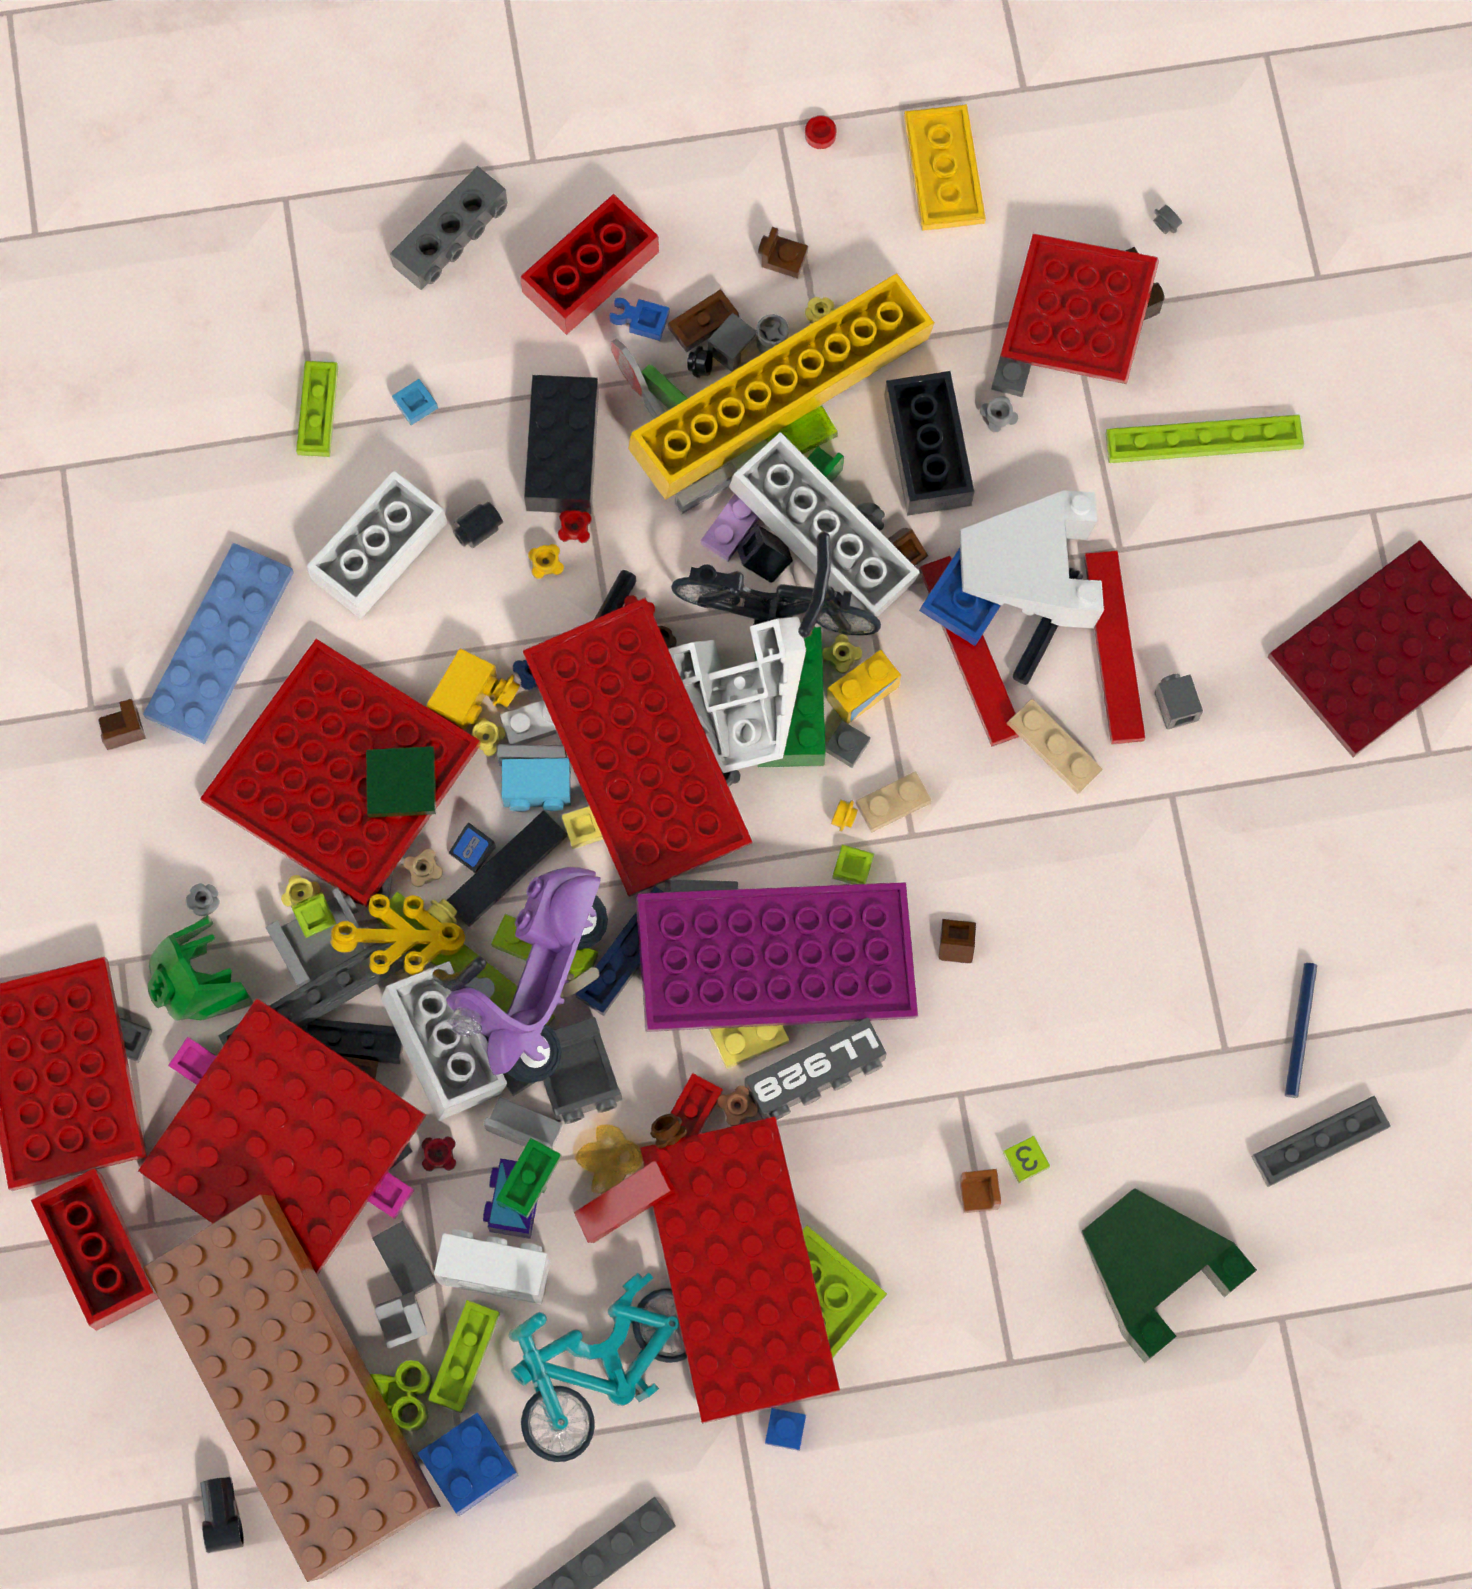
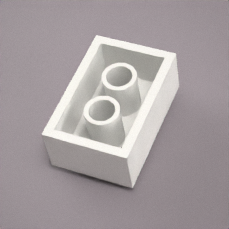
M453 1229L452 1235L442 1234L434 1276L440 1285L542 1304L550 1261L547 1253L542 1252V1247L538 1245L522 1243L521 1248L507 1245L508 1240L487 1236L486 1241H481L473 1238V1233Z

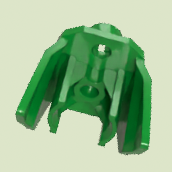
M209 915L195 924L167 936L158 945L149 960L151 979L148 983V993L156 1008L165 1006L168 1014L176 1021L184 1019L201 1021L251 1006L254 1003L241 982H231V968L212 975L193 970L190 960L207 954V943L213 941L215 937L213 934H210L192 942H186L213 925Z

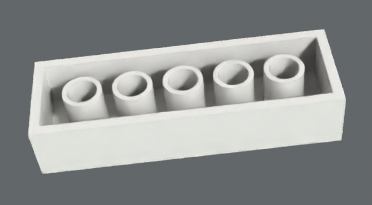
M781 432L734 473L729 488L815 574L817 573V535L823 531L830 535L831 572L828 585L842 595L844 590L852 591L850 606L863 609L878 617L914 583L920 573ZM857 616L866 626L872 623L865 618Z

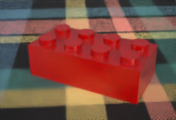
M612 194L520 276L522 293L567 335L659 253V237L615 194Z
M93 1168L31 1200L90 1327L97 1331L159 1299L143 1269L145 1266L111 1192L98 1170Z

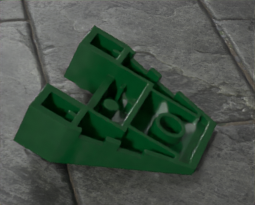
M1136 1188L1131 1190L1081 1231L1097 1274L1099 1273L1106 1291L1105 1294L1108 1302L1112 1306L1118 1321L1121 1335L1144 1363L1177 1337L1156 1312L1155 1308L1202 1270L1222 1296L1226 1297L1257 1271L1234 1242Z

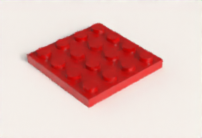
M1032 234L1000 356L1033 366L1127 384L1159 264L1158 257Z

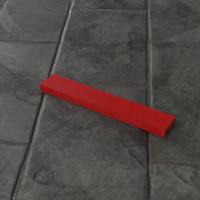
M1118 550L1086 553L1084 561L1087 580L1102 581L1104 611L1094 626L1111 745L1142 742L1145 740V731Z
M951 556L920 566L919 571L929 594L951 562ZM942 626L991 747L1020 737L1007 724L1016 713L984 636L982 635L976 646Z

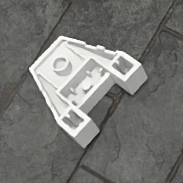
M1063 490L961 529L959 537L962 591L1002 606L1006 603L1021 608L1022 613L1030 616L1035 613L1052 619L1051 623L1062 627L1094 628L1104 611L1102 581L1069 579L1067 539L1087 540L1097 523L1095 492Z
M799 617L778 618L750 626L757 661L724 670L721 669L715 640L691 642L668 649L723 773L783 758L806 652L804 638L798 633L800 627Z

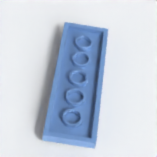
M232 544L143 713L146 719L200 743H206L294 573L291 567L238 544Z

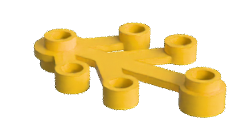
M376 894L370 898L369 913L374 917L382 919L392 929L356 928L349 921H341L332 928L330 939L332 947L344 953L354 950L358 942L394 943L385 951L377 950L371 954L369 967L376 974L386 973L393 962L416 944H429L421 952L412 951L405 956V971L411 975H416L423 972L425 965L439 954L453 955L457 953L464 945L465 933L461 927L454 923L439 922L424 909L422 898L411 895L404 900L403 913L408 918L416 919L427 929L416 930L390 908L388 897ZM376 904H381V905H383L384 907H383V908H377V907H375L374 905H376ZM410 905H415V906H417L418 908H417V909H411V908H409L408 906H410ZM376 960H382V961H384L385 963H384V964H377L375 961H376ZM411 961H417V962H419L420 964H419V965H412V964H410L409 962H411Z

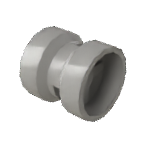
M775 314L766 315L758 322L756 327V345L759 352L763 354L788 339V324L781 316Z

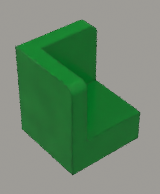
M817 446L807 458L831 483L843 470L844 456L839 452L833 458Z

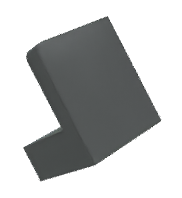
M732 313L708 339V350L712 352L713 358L733 372L741 363V352L755 338L756 330Z

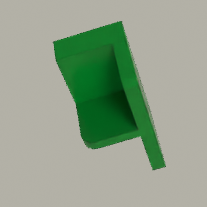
M530 1138L496 1198L498 1206L502 1208L508 1207L528 1218L541 1193H545L547 1189L546 1184L562 1155Z

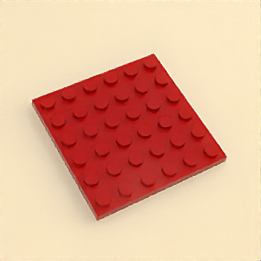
M315 639L208 786L200 800L212 810L328 884L338 888L339 891L350 895L352 899L367 908L370 898L377 894L432 815L369 818L367 815L366 750L434 746L437 808L477 752L481 742L476 737L344 655Z
M256 998L138 1172L212 1224L258 1195L275 1196L318 1276L427 1114L275 1009Z

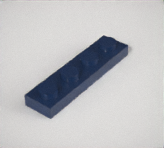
M654 886L650 893L665 892ZM637 911L595 966L599 970V977L575 994L576 998L602 1016L606 1014L641 966Z

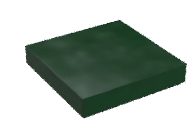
M434 746L366 750L367 815L369 818L436 814Z

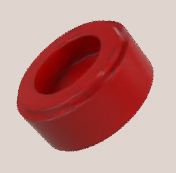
M820 115L811 118L805 126V139L811 147L826 149L835 142L837 128L832 119Z

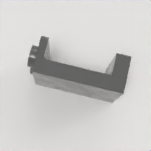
M592 1017L554 1030L559 1038L562 1051L560 1064L556 1071L543 1080L556 1121L564 1120L565 1124H570L583 1119L586 1112L597 1109L598 1113H602L616 1108V1102L622 1100V1095L607 1056L596 1018Z

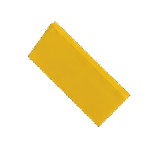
M967 104L905 111L904 119L922 231L985 224L986 217Z

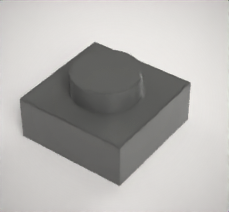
M1000 356L991 389L1023 397L1031 364Z
M842 720L826 744L825 750L826 753L853 768L871 738Z

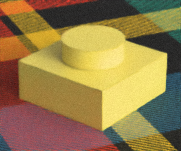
M589 806L562 815L572 849L603 840Z

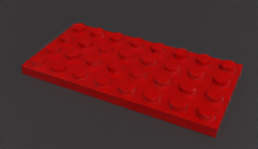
M646 597L523 650V654L628 897L661 884L666 879L677 877L753 844Z
M776 1116L684 1137L677 1143L663 1148H658L655 1144L640 1147L644 1167L654 1160L661 1161L675 1189L674 1193L653 1205L702 1424L840 1392Z

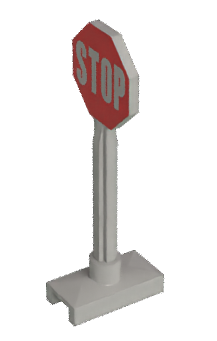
M617 338L611 341V351L620 371L631 388L643 397L645 406L653 419L665 413L666 411L659 400L648 390L642 372L627 347ZM732 462L710 475L707 474L676 494L675 505L681 515L729 487L734 473L737 472Z

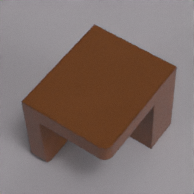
M132 698L119 702L121 711L100 717L98 720L102 732L100 736L107 750L146 739L138 708Z

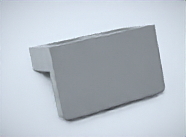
M499 1097L490 1118L486 1117L484 1121L486 1131L524 1147L529 1139L532 1138L553 1149L563 1127V1124L502 1097Z

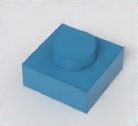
M420 379L392 395L394 403L410 425L438 409L436 401Z

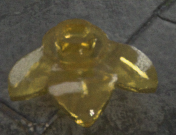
M613 1125L597 1126V1141L584 1145L575 1155V1160L582 1168L594 1173L591 1185L593 1193L603 1194L622 1182L626 1175L635 1173L643 1162L640 1147L636 1143L626 1140L622 1130ZM628 1151L629 1160L626 1163H621L620 1155Z

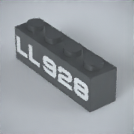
M867 1017L745 1077L744 1085L748 1088L754 1104L757 1105L761 1118L766 1119L776 1116V1120L788 1115L791 1112L789 1108L802 1102L803 1106L817 1101L822 1097L820 1092L830 1087L834 1091L839 1090L852 1082L851 1077L861 1072L866 1076L883 1067L881 1062L885 1061L887 1053Z

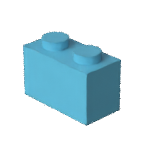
M569 758L502 759L503 806L510 807L511 811L516 812L528 811L530 807H543L547 811L563 810V806H571V766Z

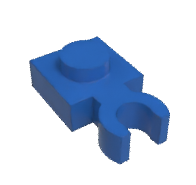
M615 298V307L623 309L624 312L620 315L610 313L609 320L612 324L624 325L629 323V333L658 341L661 340L670 313L669 307L638 299L637 305L634 307L624 298Z

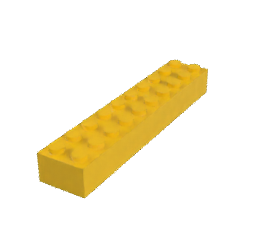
M896 273L633 431L630 436L628 449L666 500L927 341L935 322Z

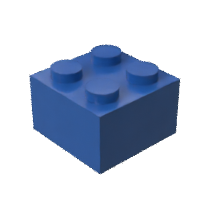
M475 1413L417 1453L458 1516L519 1476L478 1413Z

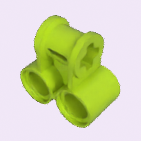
M408 1360L399 1365L395 1377L383 1374H370L398 1426L408 1431H418L425 1426L429 1417L428 1409L416 1397L427 1392L431 1386L432 1375L429 1369L418 1361ZM413 1369H419L422 1374L421 1381L414 1387H408L405 1380L406 1375ZM408 1405H416L418 1408L417 1418L411 1423H405L402 1419L403 1410Z

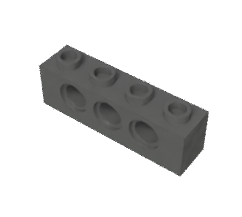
M477 166L390 253L393 268L420 290L428 283L433 284L440 277L442 269L449 262H455L463 253L464 247L471 240H476L482 235L486 225L493 217L496 219L503 214L508 203L506 189ZM472 205L480 206L476 211L467 210ZM449 227L458 228L454 233L445 232ZM427 249L437 250V252L432 255L423 254V252Z

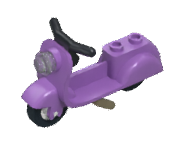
M565 867L547 872L538 878L535 877L530 882L526 891L528 896L527 902L515 921V926L517 927L515 937L531 944L532 948L507 1013L489 999L494 993V983L489 978H476L486 966L484 958H474L462 971L448 974L442 969L434 970L432 974L434 981L452 991L446 998L447 1004L454 1011V1014H451L448 1018V1023L453 1026L452 1031L464 1037H472V1034L479 1033L489 1037L487 1054L493 1075L507 1072L518 1081L534 1083L543 1081L551 1076L560 1064L562 1051L559 1038L546 1023L549 1021L556 1005L564 1004L565 1000L563 997L578 992L599 977V970L595 967L587 969L575 978L573 974H568L576 950L592 947L602 939L607 930L608 916L606 907L596 895L601 878L595 876V871L581 867Z

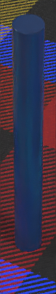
M1304 963L1285 1088V1096L1290 1098H1298L1317 972V965L1314 963Z

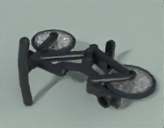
M824 531L817 535V573L814 588L780 584L776 589V593L761 592L746 587L744 585V575L741 572L736 571L729 574L716 572V569L708 564L702 565L699 568L691 567L689 577L679 578L671 585L673 593L686 602L704 608H714L754 619L753 625L805 613L798 629V633L802 638H807L811 635L816 623L828 630L844 635H871L878 632L881 628L880 620L872 613L850 606L852 591L844 590L842 595L828 585L831 572L830 535ZM740 598H743L742 605L737 606L741 600Z

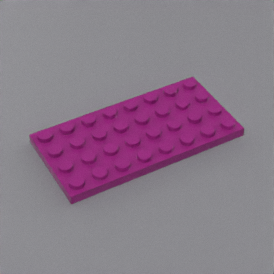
M906 882L642 893L636 895L645 1032L857 1022L867 1017L870 1021L915 1019L918 1017Z

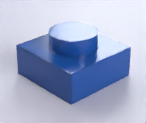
M771 1408L765 1444L800 1451L806 1415Z

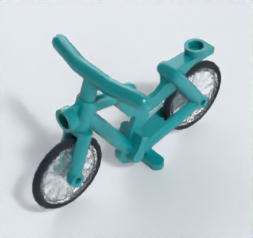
M637 1273L622 1286L626 1292L608 1308V1315L613 1318L615 1323L613 1332L606 1341L600 1344H586L581 1341L583 1338L582 1333L579 1330H572L543 1348L537 1349L531 1334L545 1325L547 1321L546 1315L541 1312L535 1313L509 1332L510 1340L512 1342H519L524 1354L522 1356L523 1360L514 1366L511 1372L523 1386L532 1380L536 1391L523 1409L521 1431L525 1442L537 1456L552 1462H566L575 1459L589 1446L595 1429L594 1415L587 1400L579 1392L571 1388L553 1386L550 1378L607 1394L613 1404L624 1406L629 1404L634 1397L638 1402H641L659 1389L655 1383L648 1386L641 1378L654 1359L673 1363L687 1358L671 1288L652 1291L639 1302L637 1307L631 1306L635 1294L653 1279L650 1273L644 1277ZM631 1323L633 1324L636 1342L642 1350L626 1372H624L617 1350L625 1341ZM564 1351L569 1352L575 1357L588 1360L601 1358L608 1380L551 1364L547 1361Z

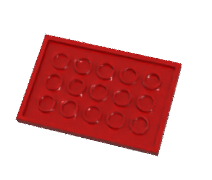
M106 957L0 983V1146L7 1185L11 1191L82 1174L93 1168L97 1170L146 1157L112 977Z

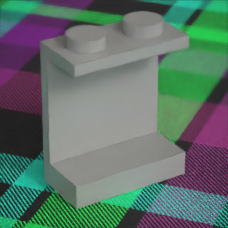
M338 888L332 890L335 898L327 901V904L336 923L349 921L356 928H368L366 923L359 925L353 914L359 911L350 895L343 897ZM297 919L282 927L278 921L265 927L299 988L370 947V944L358 942L354 950L344 953L335 950L330 943L331 931L334 926L308 938H305Z

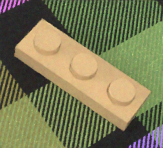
M1030 699L1007 722L1076 794H1079L1103 770L1033 699Z

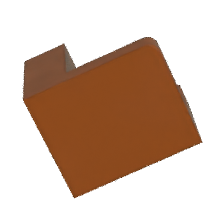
M997 1169L970 1171L961 1174L959 1181L963 1213L999 1209L1001 1197Z

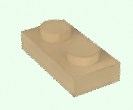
M916 771L856 800V805L871 833L931 804V798Z

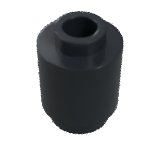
M486 502L484 505L478 504L454 521L456 529L453 530V534L463 547L469 545L471 548H475L499 530L498 526L503 523V520L490 502Z

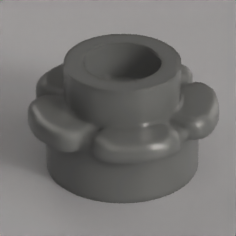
M1166 204L1160 210H1154L1156 218L1153 222L1164 234H1167L1169 231L1176 233L1177 228L1182 224L1179 216Z

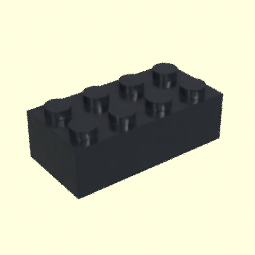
M951 371L887 380L884 398L907 516L972 506L975 491Z
M532 375L524 493L526 511L562 513L566 510H576L592 514L599 400L598 378Z

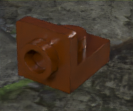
M775 227L771 228L769 236L763 235L758 249V254L762 255L763 268L797 279L808 253V245L778 236V228Z

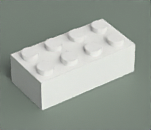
M393 471L307 565L311 580L361 619L447 524L444 509L396 471Z
M449 961L386 986L381 998L438 1121L500 1096L507 1085L503 1074L493 1075L488 1062V1042L485 1036L467 1023L457 1019L458 1015L450 1008L446 1001V998L452 991L441 986L432 977L436 969H442L448 974H453L454 970Z

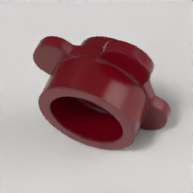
M447 1136L444 1139L428 1137L423 1140L421 1146L424 1150L425 1159L422 1161V1167L426 1171L432 1172L436 1168H444L447 1171H451L455 1168L456 1160L453 1158V1149L456 1146V1142L452 1137ZM437 1151L442 1152L441 1157L436 1156Z

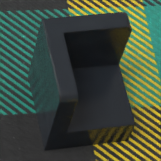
M758 524L737 546L742 566L770 583L774 582L793 562L789 547L779 537Z

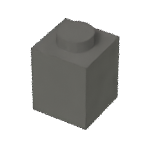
M1172 674L1164 677L1161 683L1158 684L1155 696L1167 730L1199 721L1203 709L1191 674L1183 677L1180 674Z

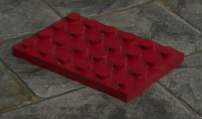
M1419 540L1270 652L1267 658L1354 758L1472 667V598L1424 543Z

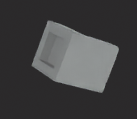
M414 1292L375 1306V1313L383 1331L387 1348H392L427 1335L425 1321Z

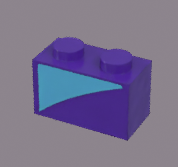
M500 1158L499 1168L493 1167L491 1171L489 1187L495 1189L492 1202L486 1201L483 1222H488L489 1232L531 1239L537 1202L528 1218L508 1207L502 1208L497 1204L496 1198L517 1161Z

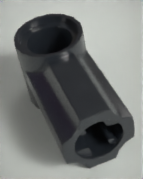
M215 1478L200 1482L205 1521L202 1522V1531L206 1552L212 1553L243 1547V1528L240 1516L236 1512L232 1478Z

